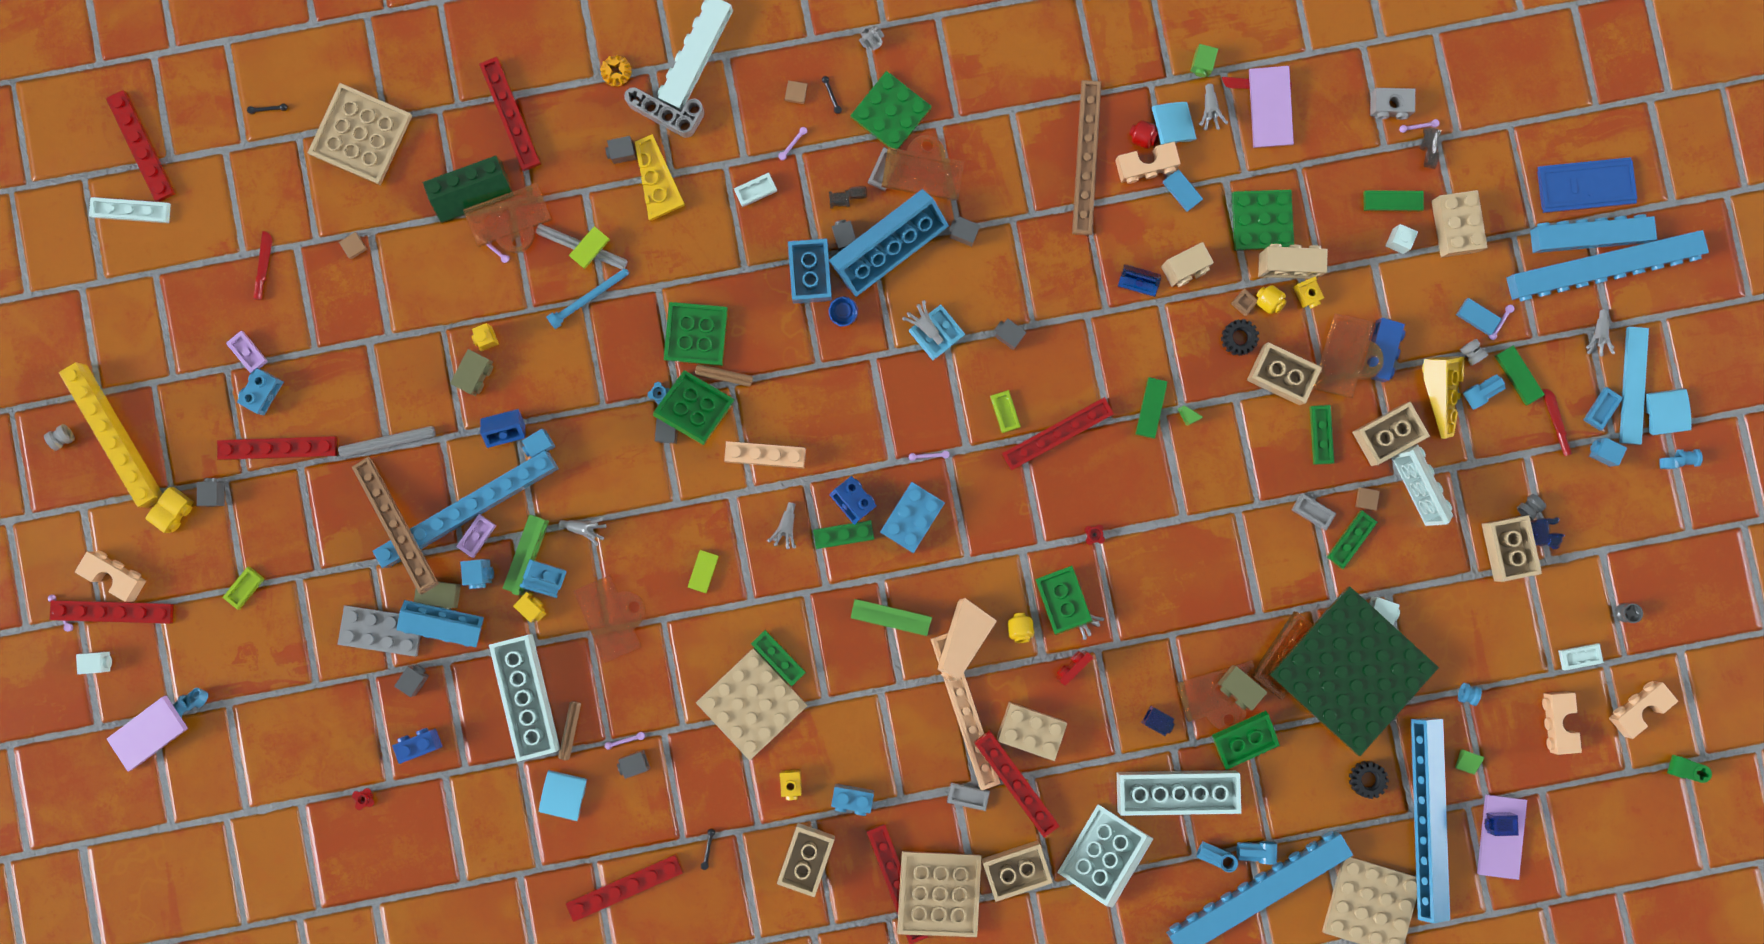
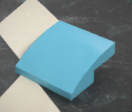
M1187 102L1167 103L1152 107L1161 145L1171 142H1191L1197 139Z
M939 305L928 314L938 329L939 335L944 339L942 343L938 345L916 325L909 329L911 335L933 361L965 335L942 305Z
M1687 389L1646 394V413L1649 414L1650 434L1658 435L1691 430V409Z
M548 770L538 812L577 821L585 794L587 779Z

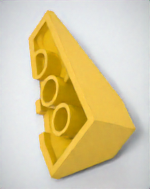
M1464 356L1424 359L1422 372L1424 373L1425 385L1442 439L1454 436L1458 415L1455 405L1461 397V393H1458L1459 382H1463Z

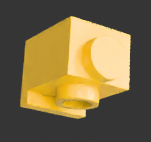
M1316 276L1293 287L1302 308L1307 306L1310 309L1320 305V300L1324 298L1316 281ZM1309 290L1312 291L1314 296L1309 295Z
M486 323L472 329V340L475 346L479 347L480 351L499 345L494 330L489 324Z
M531 591L526 592L513 606L530 623L539 622L546 615L545 610L542 608L543 603L536 597L532 598L533 593Z
M801 770L780 771L781 797H786V800H797L798 796H801ZM793 783L794 789H788L787 784Z

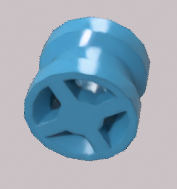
M1463 683L1458 692V701L1463 703L1469 702L1470 705L1477 706L1481 699V687H1470L1469 684Z

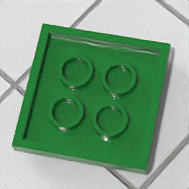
M886 71L850 117L891 150L897 152L931 110L932 106Z
M1291 189L1232 192L1234 251L1265 250V248L1270 247V244H1281L1282 247L1294 245Z
M669 302L663 360L723 366L728 307Z
M684 370L655 409L653 416L705 445L734 403V399Z

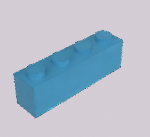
M404 600L400 609L396 630L445 642L458 643L467 647H477L484 617Z

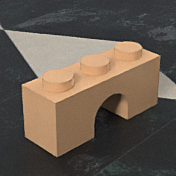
M1175 142L1156 146L1153 150L1154 162L1151 164L1143 163L1139 159L1137 151L1119 155L1115 161L1121 183L1127 181V184L1139 181L1138 178L1146 177V179L1156 177L1158 173L1171 174L1175 172L1181 164Z
M87 551L75 573L90 582H101L108 573L113 579V584L108 592L124 602L135 601L146 583V580L140 578L141 574L134 570L129 571L123 568L125 565L119 561H111L107 558L108 555L102 551Z
M1651 681L1643 687L1644 690L1639 694L1632 695L1628 699L1629 702L1613 711V715L1609 719L1624 737L1633 739L1648 727L1642 718V712L1647 706L1654 712L1664 714L1678 702L1663 682Z
M1569 691L1544 693L1542 705L1546 711L1544 724L1548 730L1547 747L1550 753L1557 755L1582 753L1580 733L1566 731L1563 727L1564 717L1570 713H1577L1576 694Z

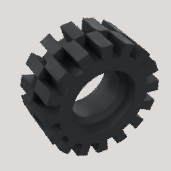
M1238 319L1225 327L1222 331L1223 337H1221V341H1223V347L1227 348V352H1231L1232 355L1242 356L1254 350L1258 345L1259 337L1257 335H1259V331L1255 330L1257 327L1251 325V321L1247 322L1246 319ZM1237 330L1244 331L1247 335V341L1243 345H1238L1233 340V334Z
M1361 761V764L1357 763L1355 768L1352 767L1351 771L1353 772L1349 774L1351 778L1349 784L1352 785L1351 788L1355 793L1369 799H1373V797L1378 798L1380 797L1379 794L1383 795L1385 793L1383 790L1388 788L1386 782H1389V779L1386 778L1388 774L1384 771L1383 767L1371 761ZM1367 772H1372L1376 778L1375 784L1371 787H1365L1362 784V776Z

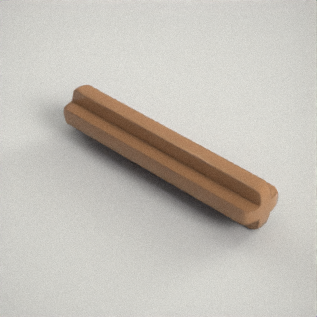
M700 364L696 366L695 374L749 387L753 381V377L750 375Z
M571 701L569 704L558 756L562 760H569L581 707V703Z

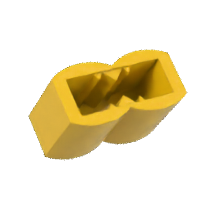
M169 487L161 495L157 504L150 510L145 519L163 533L174 532L179 528L181 518L191 512V506L194 501L177 488Z

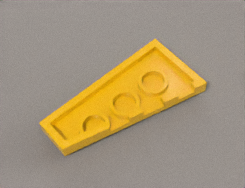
M653 134L636 141L635 146L648 219L652 221L685 206Z

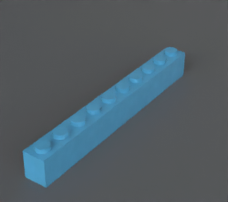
M1701 230L1513 274L1506 279L1512 300L1519 299L1522 302L1532 299V295L1536 294L1539 297L1550 295L1553 290H1557L1560 293L1570 290V286L1576 285V288L1589 286L1588 282L1595 281V284L1608 281L1607 278L1614 277V280L1627 277L1626 273L1630 272L1633 275L1644 273L1647 268H1651L1652 271L1662 269L1664 264L1670 263V266L1683 264V260L1689 259V262L1702 259L1701 255L1709 253L1704 231Z
M543 451L412 527L410 531L421 550L559 468L551 454ZM391 540L372 551L382 568H390L401 561Z
M1417 718L1411 719L1418 920L1439 923L1450 921L1443 719Z
M1336 831L1327 832L1320 841H1313L1307 844L1306 849L1301 852L1292 853L1289 855V859L1283 863L1281 861L1277 862L1268 872L1257 874L1253 881L1249 883L1244 882L1237 887L1236 891L1223 894L1220 897L1221 900L1216 903H1208L1203 907L1204 910L1188 915L1186 917L1187 920L1182 923L1173 924L1166 933L1173 944H1206L1353 856L1351 850L1340 833Z

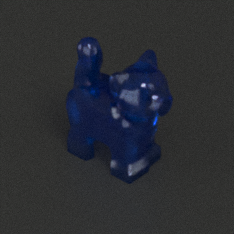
M1558 517L1553 519L1542 518L1531 522L1536 546L1548 545L1552 549L1559 548L1565 534H1549V525L1559 523L1560 519Z

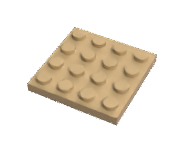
M339 83L307 153L381 185L413 115Z
M755 648L696 702L749 761L808 706Z
M902 851L897 933L906 935L977 937L981 855Z
M1353 857L1346 859L1340 865L1322 932L1359 944H1404L1417 899L1416 876Z

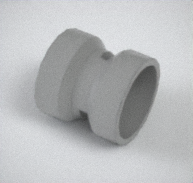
M1474 339L1460 349L1462 354L1468 357V362L1471 366L1488 356L1487 352L1481 349L1478 339Z
M65 424L58 426L54 432L49 431L44 435L46 443L54 451L62 448L63 444H69L75 440L72 431Z

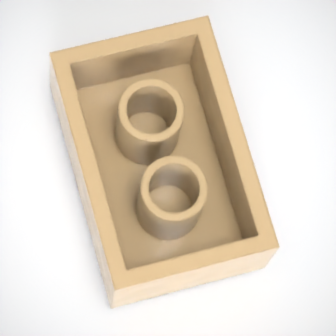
M1478 190L1440 195L1432 200L1441 258L1477 253L1488 248Z
M1270 244V247L1265 248L1259 254L1258 277L1310 279L1316 276L1318 279L1327 273L1328 249H1321V246L1318 245L1302 248L1301 245L1282 247L1281 244Z
M1268 342L1262 346L1247 381L1293 403L1302 405L1307 402L1322 367Z
M1411 402L1396 407L1352 432L1371 466L1379 465L1430 437Z
M1529 515L1482 524L1494 581L1504 582L1542 574Z
M1009 702L996 739L998 742L1055 761L1067 722Z
M797 823L777 884L815 897L835 836Z
M1038 840L982 858L995 902L1053 883Z

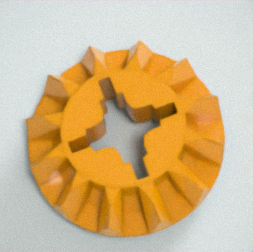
M618 55L609 56L603 61L600 68L603 80L611 86L625 84L630 79L632 73L630 63L625 57ZM610 66L615 68L619 66L621 74H612L613 71Z

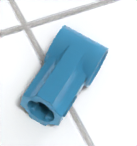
M1496 374L1481 384L1470 387L1462 394L1472 410L1487 403L1489 398L1506 388L1503 379Z
M1204 841L1200 844L1196 855L1197 858L1215 865L1225 872H1233L1238 867V860L1231 852L1224 851ZM1226 857L1232 858V863L1229 866L1223 865V860Z
M1260 841L1259 843L1238 842L1236 847L1237 859L1275 865L1277 864V843Z

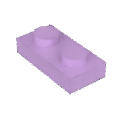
M240 331L226 343L250 373L255 371L256 368L260 369L268 362L243 331Z
M479 514L456 547L474 558L497 525Z

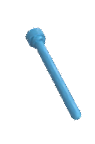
M622 269L561 312H552L546 318L554 329H557L564 322V318L625 278L629 271Z

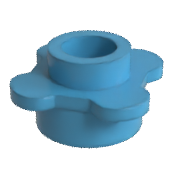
M656 382L651 391L648 392V397L657 401L659 405L670 389L663 387L661 382Z

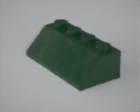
M497 155L422 182L428 199L441 223L515 197L503 163Z

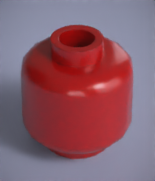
M1141 120L1136 125L1133 124L1130 129L1129 136H1132V143L1142 148L1149 149L1151 146H1155L1159 139L1157 126L1147 121Z

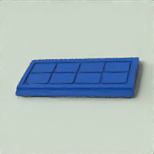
M1631 157L1537 167L1543 213L1637 203L1634 168Z

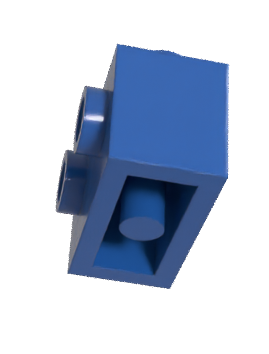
M519 409L481 418L480 434L487 448L524 439L525 422Z
M850 476L829 494L854 525L877 506L874 503V499L862 489L861 483L854 479L853 476Z
M428 728L417 731V736L410 738L409 735L397 739L398 743L392 745L398 763L401 764L443 747L437 730L428 731Z

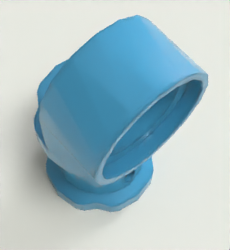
M1678 449L1675 457L1659 459L1660 469H1674L1684 465L1699 467L1703 461L1702 452L1700 449H1694L1693 451Z
M195 688L187 695L179 696L173 706L182 718V714L186 711H190L194 707H202L208 699V692Z

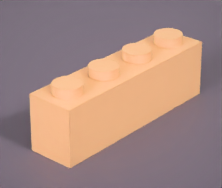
M726 441L724 461L727 463L804 469L806 449L803 447Z

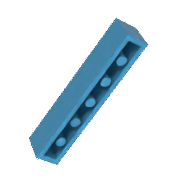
M1640 214L1630 219H1627V216L1615 217L1614 220H1608L1607 217L1595 219V222H1588V219H1582L1572 224H1569V221L1557 222L1556 225H1550L1549 222L1537 224L1536 228L1530 230L1532 252L1542 253L1649 243L1657 240L1655 216L1646 217V214Z

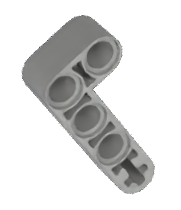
M629 88L624 95L631 109L684 138H689L695 133L704 117V108L697 99L688 100L682 111L679 112L637 88ZM632 97H633V98L638 97L639 101H637V100H635V99L632 101L631 98H632ZM656 105L654 111H647L648 106ZM697 106L700 108L697 113L693 114L690 112L692 107ZM672 114L673 118L670 121H665V115ZM688 123L690 127L687 130H681L682 124Z

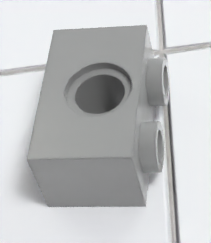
M1376 88L1371 92L1370 116H1377V119L1396 117V119L1403 120L1408 119L1415 112V89ZM1389 101H1393L1396 104V108L1391 107Z

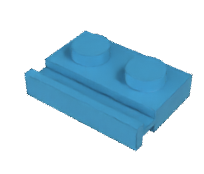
M530 559L520 587L557 598L558 589L560 590L567 571Z

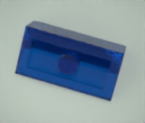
M1124 264L1118 287L1155 297L1161 281V274Z

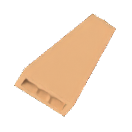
M966 598L959 599L938 665V670L942 672L941 676L948 681H955L961 678L996 623L994 618Z

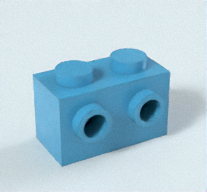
M256 368L249 375V382L246 387L239 392L237 403L256 414L265 415L284 381L264 370Z
M489 559L460 562L463 586L469 585V589L486 588L487 583H492L494 569L490 566Z
M835 784L831 807H835V811L846 812L847 810L855 811L854 814L866 816V813L871 814L874 790Z

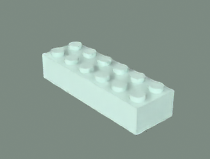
M533 634L490 644L489 648L517 762L557 752L560 750V745Z
M1236 770L1116 772L1117 812L1121 816L1241 814L1240 773Z

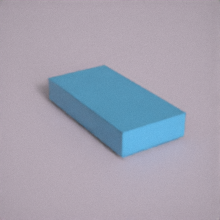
M1179 169L1162 182L1186 212L1203 200Z
M1470 298L1464 301L1456 316L1488 336L1492 335L1501 321L1500 317Z
M1608 387L1603 388L1583 420L1599 431L1603 430L1623 397Z

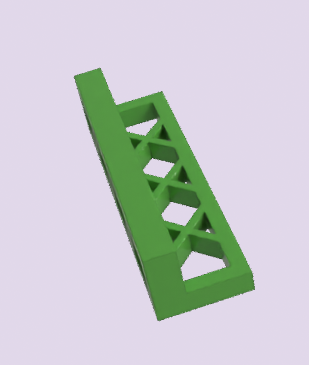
M529 514L502 589L511 591L515 595H523L525 589L520 587V583L522 584L524 580L523 576L529 560H536L549 524L548 520Z
M859 599L854 600L851 613L852 619L925 636L928 635L932 620L931 616Z

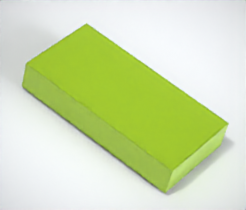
M594 226L569 256L585 269L610 239Z
M1009 390L991 395V402L1001 433L1020 428L1021 426Z
M702 550L699 551L688 588L707 593L719 558L718 555Z
M247 567L222 598L237 610H240L265 578L251 567Z

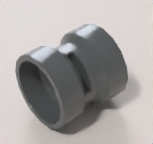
M1531 494L1527 497L1526 503H1521L1517 510L1522 516L1529 515L1530 521H1533L1537 513L1542 512L1547 506L1540 497Z
M1621 603L1615 609V616L1621 622L1637 623L1643 617V610L1637 604Z

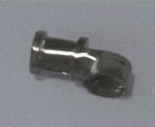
M1424 128L1423 144L1420 145V149L1426 151L1424 167L1435 169L1439 160L1438 146L1436 145L1438 136L1441 135V130Z
M851 187L849 190H845V192L838 193L829 191L830 209H833L834 206L846 205V207H850L849 200L867 198V187Z

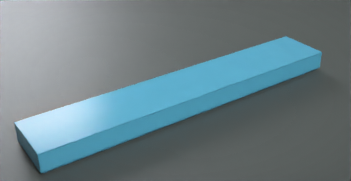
M1626 327L1623 399L1619 443L1642 444L1649 328Z

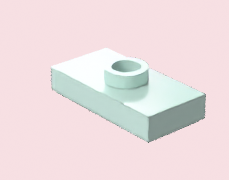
M767 173L734 188V191L743 208L777 192V189L770 174Z
M1599 643L1558 650L1562 670L1604 663Z

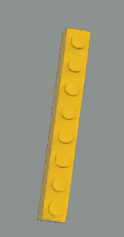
M75 362L60 371L61 378L137 507L149 508L156 504L163 493L89 367Z

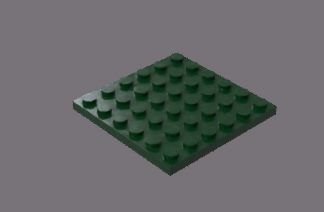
M1348 586L1269 675L1357 756H1361L1439 667L1354 589Z

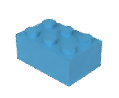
M827 239L788 241L793 304L832 301Z
M911 482L880 533L914 553L945 502Z

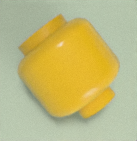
M1274 285L1266 288L1262 287L1256 295L1258 297L1257 305L1268 314L1279 313L1287 302L1285 300V293Z
M1025 613L1014 614V617L1008 621L1009 637L1015 643L1029 642L1030 638L1035 634L1033 619L1026 616Z

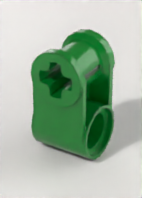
M1672 754L1667 770L1668 774L1700 783H1706L1711 779L1712 771L1706 765Z

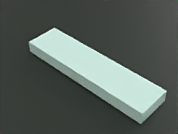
M91 197L89 217L169 223L171 204Z

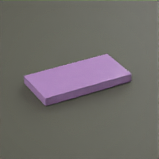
M1289 66L1249 69L1253 148L1293 145Z
M164 696L108 737L107 740L129 772L188 728L169 698Z
M1485 794L1477 874L1519 880L1527 800Z

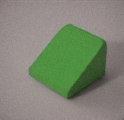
M1185 405L1178 408L1186 425H1190L1203 418Z
M1461 749L1455 768L1475 775L1484 757Z

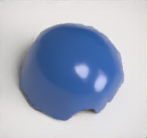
M845 296L833 300L828 309L830 320L840 327L851 325L858 316L856 303Z

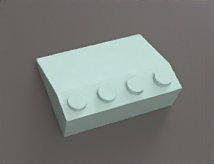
M1416 444L1393 456L1392 460L1425 526L1446 525L1450 523L1453 517L1451 512L1452 506L1448 500H1445L1442 494L1443 488L1439 482H1436L1433 476L1435 474L1431 465L1427 464L1424 458L1426 454L1422 447Z
M1097 805L1057 873L1105 906L1113 908L1153 838L1104 807Z

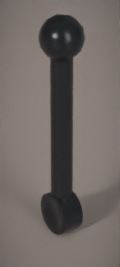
M823 76L822 82L827 87L834 105V112L840 114L842 109L836 102L829 85V78Z
M282 103L280 106L259 108L249 106L247 112L253 115L259 111L280 109L286 111L288 106L285 103Z
M714 829L707 831L709 835L704 862L701 863V869L703 870L709 867L708 857L712 837L715 835Z

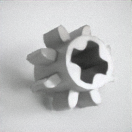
M869 25L861 31L862 38L859 41L863 47L875 50L882 45L883 41L881 38L884 37V34L880 28Z

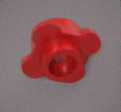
M1102 525L1085 527L1084 532L1087 535L1086 543L1088 545L1097 542L1099 544L1104 543L1105 537H1103L1104 528Z
M365 788L360 792L354 791L352 794L357 810H362L363 807L367 806L372 807L375 803L370 788Z

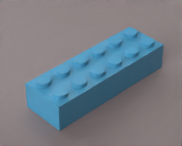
M922 189L829 259L846 287L857 297L949 227L934 199Z

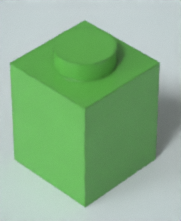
M1199 44L1195 51L1190 72L1195 73L1198 77H1209L1213 71L1218 49Z

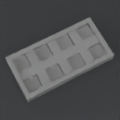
M345 605L338 645L416 657L418 656L421 635L397 631L399 613Z

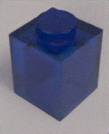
M1152 706L1149 707L1141 722L1164 736L1167 733L1170 734L1175 725L1173 723L1174 718Z
M1511 812L1486 813L1487 818L1484 821L1487 833L1493 836H1519L1518 815Z

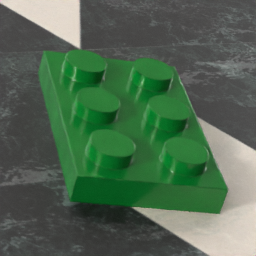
M1073 566L1035 579L1055 635L1093 622Z
M1266 710L1212 735L1221 762L1226 770L1280 746L1270 716Z

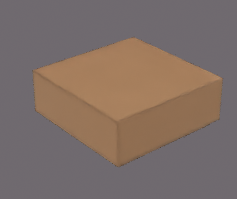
M788 80L785 101L804 104L808 85Z
M356 232L339 242L349 259H353L367 250Z
M1244 288L1232 301L1231 305L1244 316H1247L1257 304L1258 299Z
M1358 488L1355 507L1377 510L1380 491Z

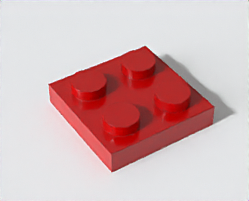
M1077 651L1070 658L1072 662L1068 666L1064 664L1056 672L1058 675L1055 678L1061 684L1066 686L1093 659L1087 651Z

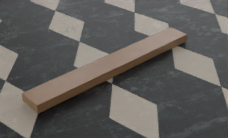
M1081 81L1072 234L1092 235L1101 81Z
M367 457L354 465L352 469L418 593L423 595L439 583L370 457Z

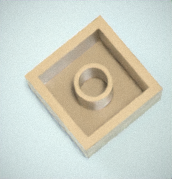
M1202 242L1168 259L1161 268L1171 287L1175 285L1181 287L1189 283L1193 276L1197 279L1205 275L1214 262Z

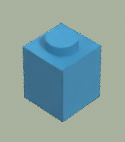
M540 429L522 440L524 444L522 449L531 458L543 451L548 452L556 447L544 429Z
M1600 438L1592 443L1589 457L1610 467L1619 466L1627 447L1608 438Z

